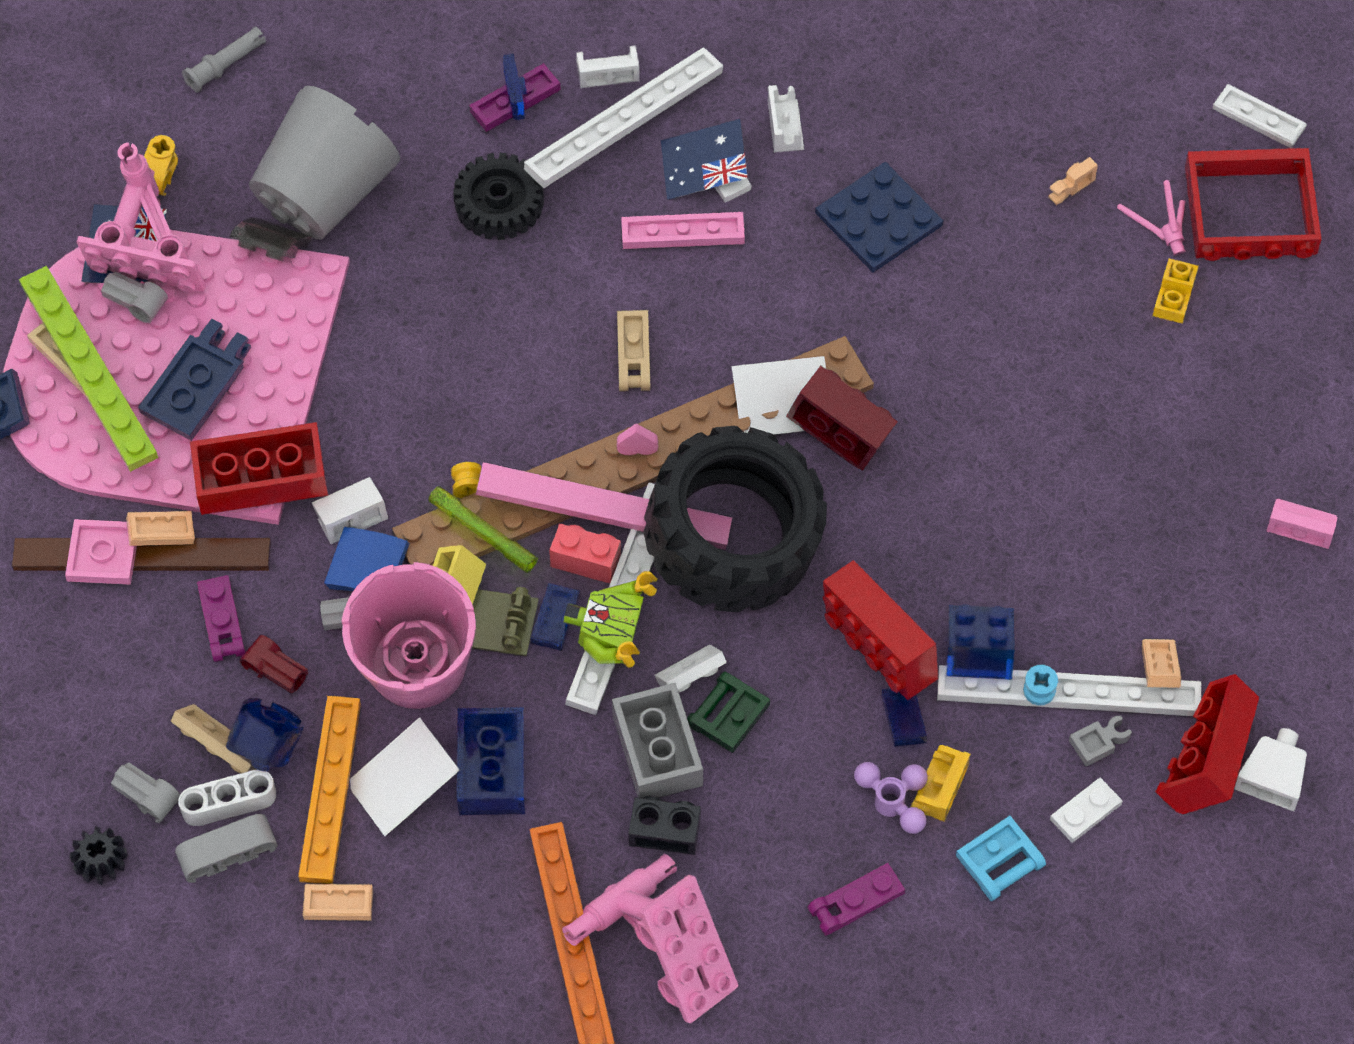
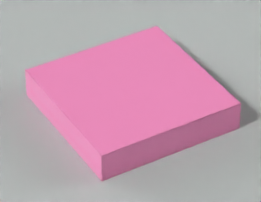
M74 519L65 573L67 582L131 585L137 546H129L127 522Z

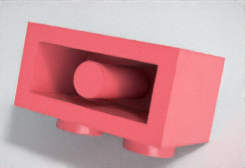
M559 524L549 550L551 567L610 584L621 556V540L616 539L610 534H596L586 531L578 525L567 526Z

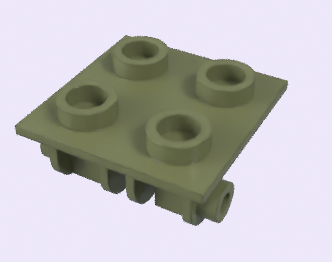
M517 587L516 591L512 592V594L478 589L472 605L476 620V631L472 648L527 657L539 598L530 597L528 594L529 590L524 587Z

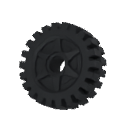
M500 152L499 158H495L494 153L487 154V160L484 161L482 156L475 158V165L470 161L466 164V171L461 169L458 179L455 180L454 204L458 218L461 223L464 222L466 229L469 231L473 229L474 234L479 237L483 233L485 239L492 240L493 235H495L498 240H505L504 235H509L510 239L517 237L518 231L524 234L528 231V226L533 227L536 224V218H540L542 214L544 192L543 187L524 170V164L527 160L522 159L519 162L518 156L514 154L511 155L510 159H507L506 153Z

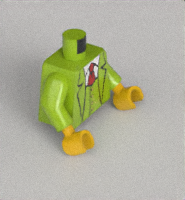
M645 571L639 574L637 580L591 592L587 608L568 603L563 622L581 627L578 643L583 646L584 650L597 663H622L629 668L634 666L635 661L631 655L640 654L633 643L644 598L640 595L643 591L647 596H654L657 589L649 583L656 582L657 578L651 572Z

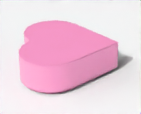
M634 424L617 437V450L623 455H635L637 453L642 455L653 454L658 450V437L646 428Z

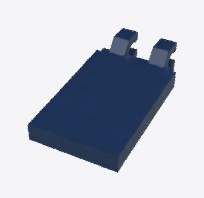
M211 319L199 337H194L190 334L139 405V412L192 441L244 368L243 359L251 349V345L247 343L249 341L248 337L237 332L224 351L217 347L226 334L222 330L223 325Z

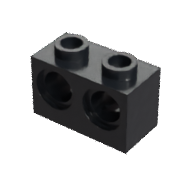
M654 796L635 797L628 833L629 846L695 855L701 821V806H695L688 801L665 802ZM645 818H653L657 821L653 825L641 823ZM683 822L687 823L690 827L685 830H679L674 825Z

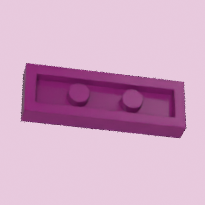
M543 63L470 104V113L487 132L560 91V82Z

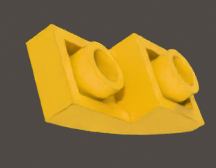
M1168 259L1154 307V317L1183 324L1198 265Z

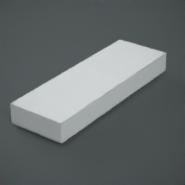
M1227 84L1213 104L1214 110L1289 148L1294 146L1307 123Z

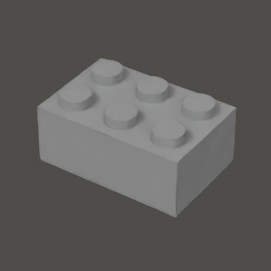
M676 683L612 699L613 719L638 798L646 796L659 798L703 786V767Z

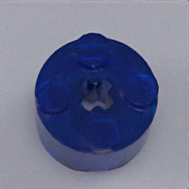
M249 698L244 700L228 735L226 748L235 754H241L251 760V765L261 771H269L270 767L286 766L304 730V726L299 727L302 722L301 719L291 710L280 704L272 702L271 707L261 705L263 699Z

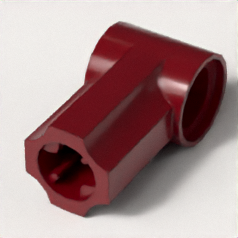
M259 635L239 659L244 669L248 670L250 668L259 674L258 678H263L264 676L291 694L300 688L308 675L306 667L282 653L280 647L264 635Z

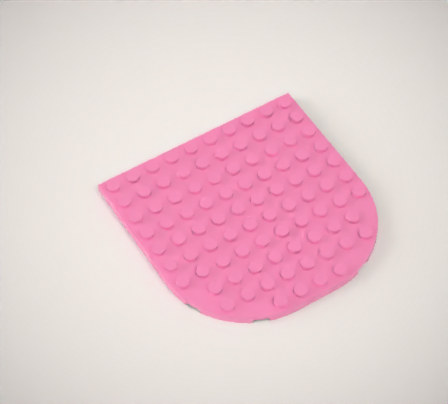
M170 230L173 235L181 239L189 259L196 262L206 288L204 292L194 291V293H187L181 291L176 286L168 284L160 286L167 293L168 299L150 323H145L135 318L128 308L103 297L101 289L104 283L81 282L85 258L79 247L57 261L49 270L153 444L159 458L131 472L129 471L86 396L29 342L27 334L43 323L29 299L26 300L3 370L4 373L12 368L18 372L30 421L29 425L10 434L14 445L25 460L39 473H43L48 478L68 489L94 496L200 512L196 496L190 448L191 440L141 414L138 409L139 405L190 334L194 337H199L209 321L214 319L223 325L222 330L226 333L217 346L218 348L225 351L226 346L238 332L248 337L249 341L247 343L251 345V349L243 359L244 368L192 441L306 424L350 264L349 257ZM285 502L211 514L279 525Z

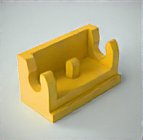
M939 745L927 769V783L922 789L918 790L911 807L919 808L924 814L945 822L968 769L970 753Z

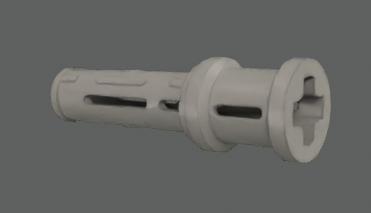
M254 27L215 55H205L202 57V62L191 69L186 68L182 71L185 82L198 93L202 90L204 84L213 78L217 80L222 77L224 69L261 44L266 43L264 36L258 37L263 33L260 29Z

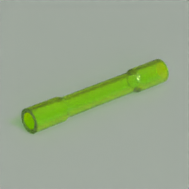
M438 486L431 492L428 499L430 503L449 517L455 518L496 548L506 559L525 573L530 572L535 567L538 557L519 543L510 540L465 507L460 500L448 491Z

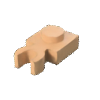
M1090 157L1082 163L1073 164L1068 169L1066 178L1058 180L1050 186L1053 193L1049 195V198L1056 205H1059L1070 194L1073 196L1095 181L1098 165Z

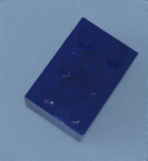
M524 707L457 708V767L459 769L457 772V805L459 816L526 814Z

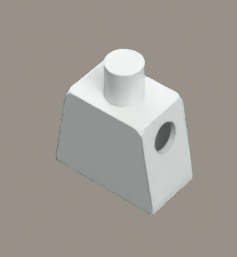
M1282 728L1279 730L1276 740L1263 736L1241 769L1234 789L1294 811L1301 792L1307 756L1304 750L1295 747L1299 737L1298 734L1293 730Z

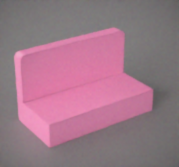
M1276 499L1267 532L1329 549L1338 517L1334 514Z

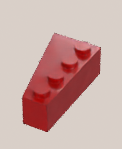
M1236 674L1209 683L1193 715L1197 721L1188 731H1185L1180 741L1184 747L1178 759H1171L1167 767L1170 775L1166 783L1160 782L1155 791L1177 813L1186 814L1226 802L1232 798L1259 701V696Z

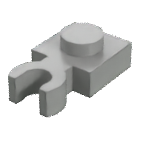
M1121 716L1111 718L1108 726L1102 728L1097 721L1070 735L1069 742L1086 767L1114 753L1115 746L1113 743L1123 744L1131 738L1132 732L1130 729L1123 733L1115 730V727L1122 724L1123 718Z

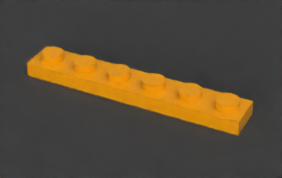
M327 696L298 876L300 882L333 884L361 707L360 698Z

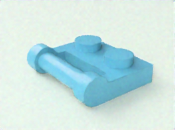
M1008 816L956 852V857L979 884L981 890L990 901L998 898L1002 890L1032 870L1038 871L1046 865L1042 854L1011 816ZM1021 851L1026 856V859L996 879L992 880L988 873Z

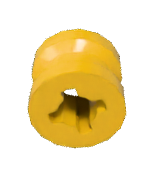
M462 462L452 467L451 477L455 481L452 488L455 497L461 499L476 493L482 469L480 464Z

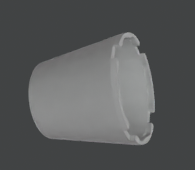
M305 86L297 93L252 176L249 187L255 197L279 222L287 223L311 238L323 239L400 162V155L391 140L373 122L369 126L354 115L357 111L356 108L339 97L317 87Z

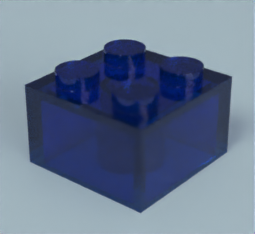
M966 604L949 605L946 634V676L1012 680L1015 653L1014 608L970 606Z

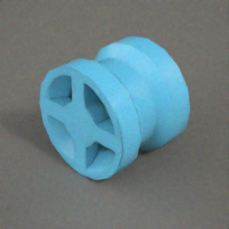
M1036 665L1028 670L1023 692L1030 703L1041 706L1050 703L1054 699L1058 684L1056 672L1046 665ZM1036 680L1045 681V683H1037Z

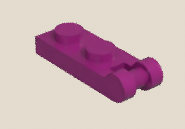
M225 575L198 581L197 586L213 661H222L223 657L236 654V657L243 656L245 649L229 576ZM232 637L233 642L220 644V639Z
M886 863L829 895L813 900L807 908L813 917L817 916L821 922L819 927L824 935L827 936L905 894L906 889L889 863ZM836 906L840 914L832 916L828 909Z

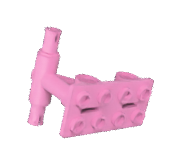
M129 143L122 144L118 149V156L121 159L120 169L127 184L114 221H108L100 225L94 239L78 236L77 244L88 266L98 273L116 271L133 280L137 277L148 280L158 286L168 284L176 286L181 291L187 293H194V291L204 292L206 285L196 262L189 259L181 239L171 233L160 208L161 203L158 199L159 189L154 179V171L149 167L146 158L138 153V149L134 144L131 147ZM141 207L144 208L157 241L135 237L136 230L134 227Z
M663 854L647 868L636 869L618 883L608 886L603 894L585 906L584 914L568 926L562 928V932L566 934L564 936L571 945L576 946L595 930L604 931L618 919L624 917L634 927L641 943L646 948L655 951L665 972V976L657 984L661 995L668 1003L680 1009L685 1022L692 1023L737 989L738 982L695 876L687 875L659 897L649 898L655 893L657 884L677 871V867L673 866L675 865L673 859L669 855Z

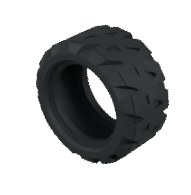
M738 426L712 428L709 436L699 432L683 441L676 453H670L659 471L644 516L646 521L644 537L648 554L656 557L654 567L666 583L681 586L679 594L698 605L704 606L715 603L714 610L741 612L749 606L754 611L772 605L782 595L787 596L800 583L822 540L827 520V503L823 501V486L814 468L808 469L806 458L788 442L784 446L780 445L776 436L772 433L750 427L748 433H745ZM717 484H732L747 488L764 498L775 511L782 528V541L765 552L751 555L733 554L718 549L707 542L694 528L688 515L686 500L700 489Z

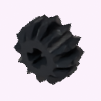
M97 826L94 829V834L89 835L88 832L82 831L83 841L73 840L72 846L75 851L70 852L69 855L71 862L74 863V872L77 875L83 874V879L87 883L95 876L97 883L102 885L104 875L107 874L110 879L115 881L116 874L114 869L124 871L125 864L123 860L128 857L127 849L123 847L125 844L123 838L120 835L115 836L114 831L110 827L103 834Z

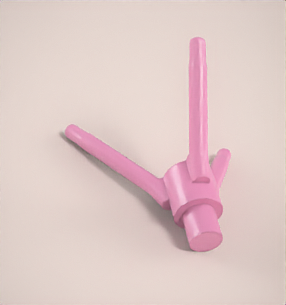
M1169 180L1164 181L1169 223L1161 229L1129 208L1118 204L1117 208L1124 214L1155 233L1161 240H1165L1167 246H1171L1174 256L1185 253L1182 243L1184 241L1182 224L1185 201L1181 200L1179 202L1177 218H1175Z

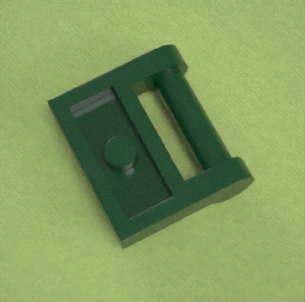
M722 672L716 680L717 685L696 712L688 715L687 720L691 729L705 735L733 753L770 706V699L733 675ZM728 691L735 693L712 723L706 720Z

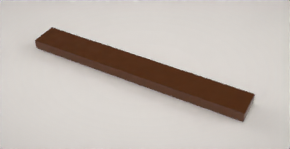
M15 538L12 561L13 570L66 571L71 538ZM195 538L193 544L141 545L136 547L133 571H269L271 541L270 538Z

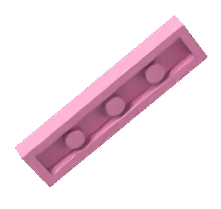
M743 212L621 217L623 249L745 244Z

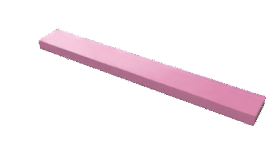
M483 462L476 495L641 532H644L646 526L644 516L649 499ZM687 508L689 518L697 532L711 545L718 549L726 550L732 517Z

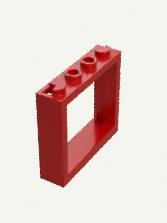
M1309 148L1188 152L1185 173L1196 258H1204L1208 261H1216L1221 257H1235L1238 260H1247L1252 256H1265L1268 259H1277L1283 255H1296L1299 258H1308L1313 254H1318L1322 238ZM1297 174L1306 235L1205 238L1197 177Z

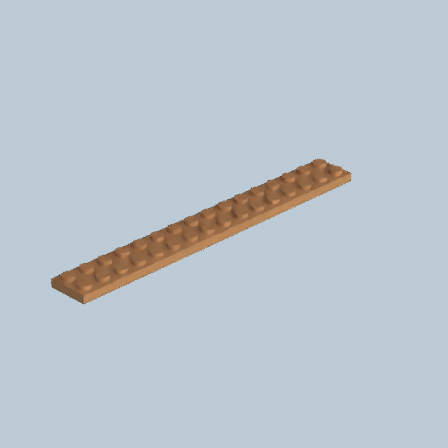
M846 336L789 359L824 356L826 369L837 373L841 380L851 388H856L864 393L874 387L873 381ZM733 383L638 423V425L655 433L658 437V450L653 454L642 455L637 453L635 455H623L617 450V437L627 430L624 429L525 472L628 494L647 486L649 482H656L659 471L667 457L672 452L676 453L683 441L699 432L709 436L712 428L738 426L744 432L749 429L751 420L749 417L739 419ZM779 410L763 413L762 416L767 419L775 418ZM473 493L393 527L392 532L394 537L409 542L405 555L408 564L417 562L433 566L440 547L462 545L475 556L481 557L574 516L479 496Z

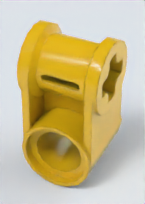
M159 135L150 140L144 157L149 167L154 171V179L159 189V195L166 196L164 191L167 184H171L172 176L178 163V157L175 153L174 141L166 135Z

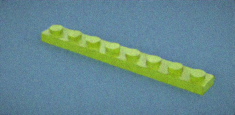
M45 266L20 278L21 287L129 471L131 472L159 458L153 444L48 267Z

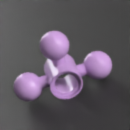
M863 762L857 766L854 772L855 781L863 788H873L876 791L875 807L880 814L887 817L899 814L900 825L907 833L916 834L924 829L926 825L924 812L919 808H908L905 805L906 792L908 790H920L927 783V772L922 766L917 764L907 766L902 771L901 780L894 777L880 780V770L871 762ZM886 794L895 795L898 799L895 801H887L883 798V796Z

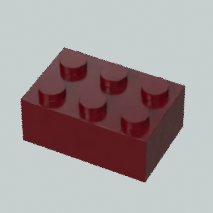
M821 365L800 391L786 415L792 422L862 471L883 445L898 422L888 410L877 407L867 399L862 391L851 388L841 380L837 373L827 370Z

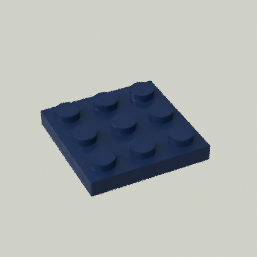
M886 161L815 208L816 215L872 273L942 227L944 220Z

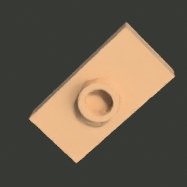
M191 511L127 513L129 546L194 543L195 536Z
M1142 640V655L1147 687L1180 688L1181 673L1175 640Z
M305 884L304 920L371 921L373 886Z

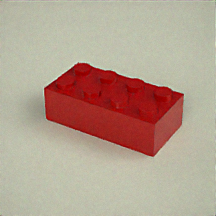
M317 422L190 441L196 496L201 515L328 496Z
M854 560L823 581V601L826 609L824 616L827 623L832 629H839L844 634L848 645L854 651L859 650L865 656L869 667L875 672L879 671L885 677L892 691L895 693L900 692L909 700L938 680L936 643Z

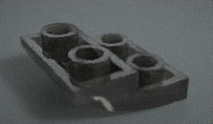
M251 217L242 221L230 234L231 238L239 240V247L251 251H256L257 247L267 250L265 256L279 261H283L284 257L295 258L298 247L307 248L312 238L310 235L259 217Z

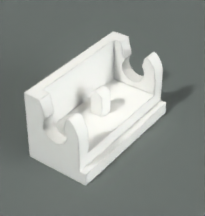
M629 46V55L584 60L583 53L577 52L576 60L580 87L585 88L639 81V62L636 47Z
M777 85L768 86V109L774 152L804 150L795 89L789 86L786 95H779Z
M370 477L312 502L313 508L319 517L317 520L330 544L340 540L344 527L367 529L388 519L384 500Z

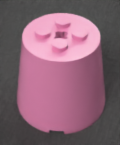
M417 562L399 566L392 564L366 577L352 592L342 617L344 646L350 660L358 671L385 699L395 705L411 709L435 706L449 698L460 686L466 671L476 631V620L472 602L461 584L447 572L435 566ZM422 654V657L420 659L415 658L412 660L410 658L412 655L415 657H419Z

